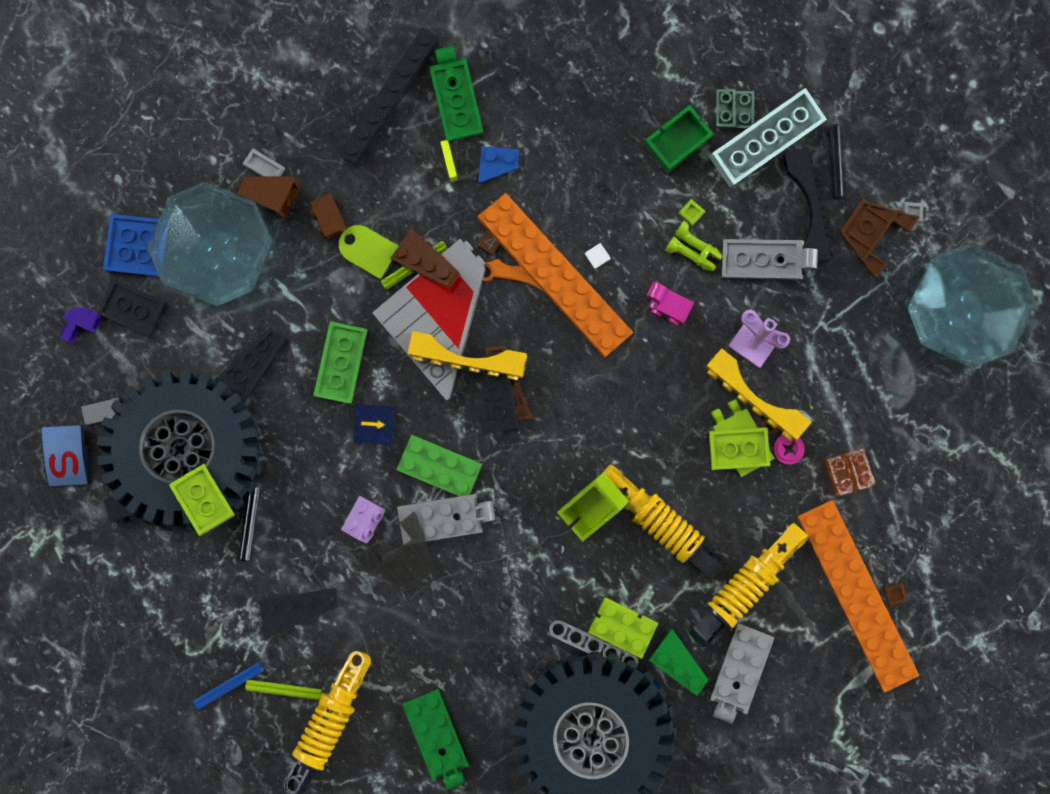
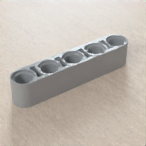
M555 620L550 624V634L554 638L587 653L600 652V656L606 657V651L613 648L616 650L617 655H620L619 661L624 662V659L630 656L633 657L634 662L638 663L635 655L566 622ZM555 624H561L564 627L561 634L553 632L552 629ZM573 632L581 634L579 642L571 641L570 636ZM591 640H596L599 643V647L595 651L588 648V643Z

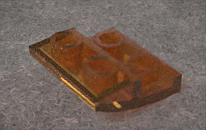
M864 448L824 460L836 497L876 485Z

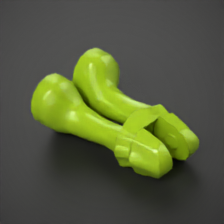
M686 221L681 223L665 249L667 253L677 252L691 259L697 266H702V269L712 272L716 266L708 261L706 257L709 255L718 261H721L723 257L716 247L713 248L711 244H707L693 236L689 232V224ZM678 239L695 247L696 249L701 251V253L698 254L695 251L689 249L688 247L683 245Z

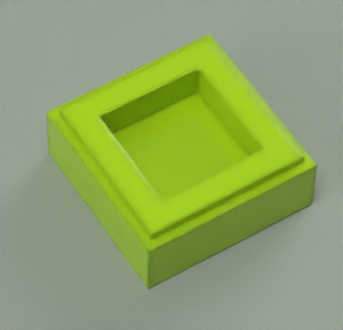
M691 199L678 214L693 226L705 213V210Z

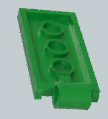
M453 45L435 49L438 65L429 66L446 140L451 142L484 134L466 58L457 60ZM455 81L456 86L450 87L449 82Z
M439 689L402 704L432 781L442 776L447 790L466 783L461 768L468 767L469 763ZM440 748H444L446 750V754L444 756H441L439 754Z

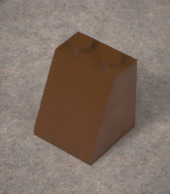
M292 176L245 177L237 186V195L243 202L285 220L300 189V185L296 178Z

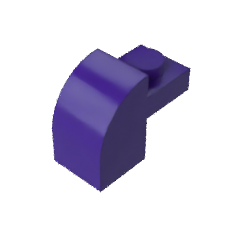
M83 307L69 310L63 316V319L69 322L63 327L60 339L73 344L81 327L95 334L103 316Z

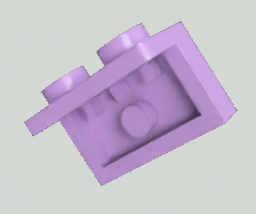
M359 496L341 530L362 542L368 543L378 523L382 520L385 509Z

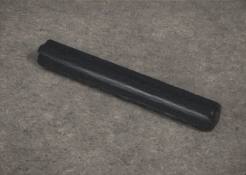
M832 124L829 126L832 197L840 199L843 197L840 125Z
M258 486L254 487L251 494L247 492L238 556L239 561L248 562L250 558L259 494Z

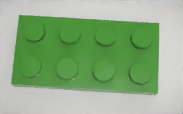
M330 321L314 397L352 404L368 329Z
M411 435L397 471L457 496L470 495L482 464Z

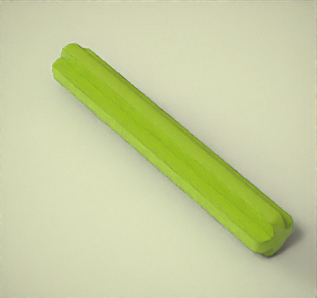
M443 241L433 247L440 255L448 249ZM401 267L383 279L381 283L388 290L414 272Z
M248 680L245 685L247 691L320 700L322 695L321 689Z

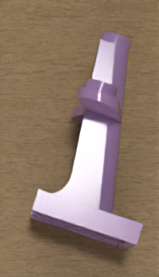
M746 310L741 317L743 326L728 347L757 368H760L774 347L783 349L789 345L790 337L787 333L774 330L778 325L774 320L767 318L762 322L754 310ZM767 322L773 324L771 329L766 326Z

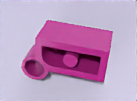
M657 282L652 283L646 295L652 299L648 308L652 310L651 313L658 317L664 316L668 318V322L676 326L684 324L694 302L668 290Z

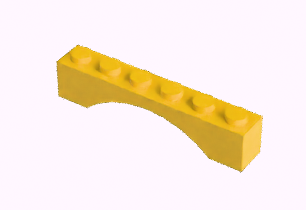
M412 331L408 355L412 356V360L423 362L424 359L431 360V364L442 366V363H448L451 368L461 369V366L468 367V371L480 373V370L488 371V375L499 377V374L507 375V379L517 381L518 377L523 378L527 360L526 353L506 350L488 358H466L445 349L432 335Z
M722 348L707 365L706 369L709 376L715 380L718 378L722 381V386L729 392L733 390L742 403L750 404L755 414L760 417L763 415L767 418V423L774 429L778 427L787 440L796 442L812 423L798 410L778 408L758 398L743 381L738 369L737 360Z

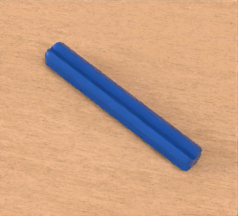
M258 662L193 700L194 706L200 709L263 672V666Z

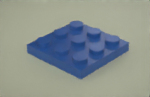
M110 214L103 270L161 277L169 221Z

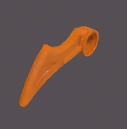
M499 259L488 263L485 262L484 267L489 268L491 274L489 277H484L483 282H489L493 278L514 280L529 284L543 291L520 265L509 266Z

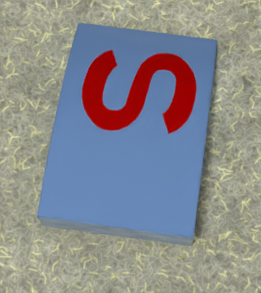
M85 426L43 427V452L49 486L89 484Z

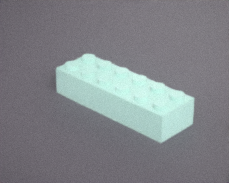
M805 88L709 155V158L728 186L731 187L827 119Z

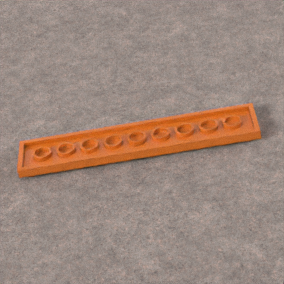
M506 193L478 215L477 219L604 358L632 335L633 331Z
M830 500L797 516L804 532L809 535L808 540L882 691L885 693L918 677L919 674L834 501Z

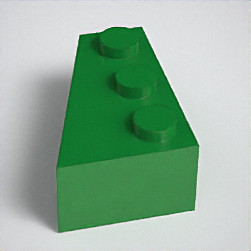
M670 628L648 660L698 696L708 682V679L673 629Z

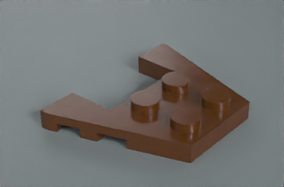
M861 200L839 233L872 276L877 279L887 264L871 252L887 228L894 222L905 231L910 232L920 217Z

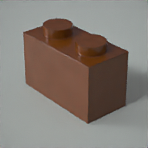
M331 193L310 202L312 208L309 211L313 219L317 218L320 224L317 226V229L321 236L325 235L326 239L329 240L347 230Z

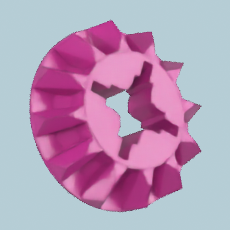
M782 435L773 446L774 455L779 462L784 464H795L804 455V444L800 438L795 442L787 440ZM794 443L792 445L793 453L789 452L784 455L786 449L783 445L789 446Z

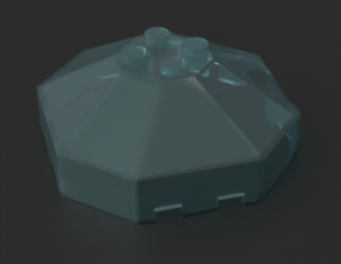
M206 182L168 197L163 215H160L155 227L154 237L147 247L161 282L169 288L216 306L252 292L273 243V238L257 203L227 190L214 187Z
M974 243L931 258L907 308L921 345L970 368L1014 353L1018 339L1023 334L1028 323L1030 313L1036 306V300L1023 266L1004 260V257L991 251L987 252Z

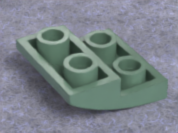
M716 89L717 128L746 130L754 124V91Z

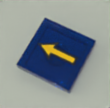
M356 404L354 443L392 445L395 407Z

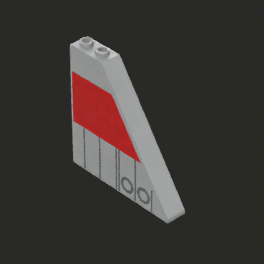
M459 239L441 254L460 273L450 290L418 274L373 312L375 317L407 354L412 331L432 335L445 349L456 355L463 356L486 271L484 267L486 263L479 255L475 257L471 252L473 248L467 241L463 243ZM424 359L423 362L413 360L441 395L449 401L459 369L451 368L448 363H442V366L431 364V360Z

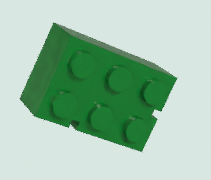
M691 105L663 125L661 131L658 129L644 142L646 149L667 174L707 144L714 135L704 121L700 123L699 127L696 126L700 121V116Z

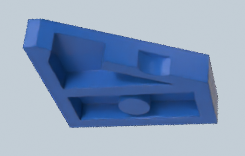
M482 146L478 183L482 184L492 178H498L505 173L518 170L519 149Z

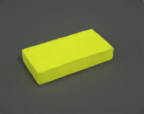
M447 140L441 141L450 182L457 181L449 142Z

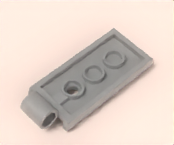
M723 239L722 278L803 280L802 269H817L818 250L813 248L803 249V240ZM783 257L784 262L778 263L777 258Z
M477 494L398 506L397 510L403 545L481 533L483 529L480 522L496 520L493 501L477 503ZM455 513L460 514V520L454 519Z
M737 623L710 696L711 701L718 702L713 717L732 724L737 710L747 715L774 637ZM734 682H738L740 684V687L738 689L733 688Z

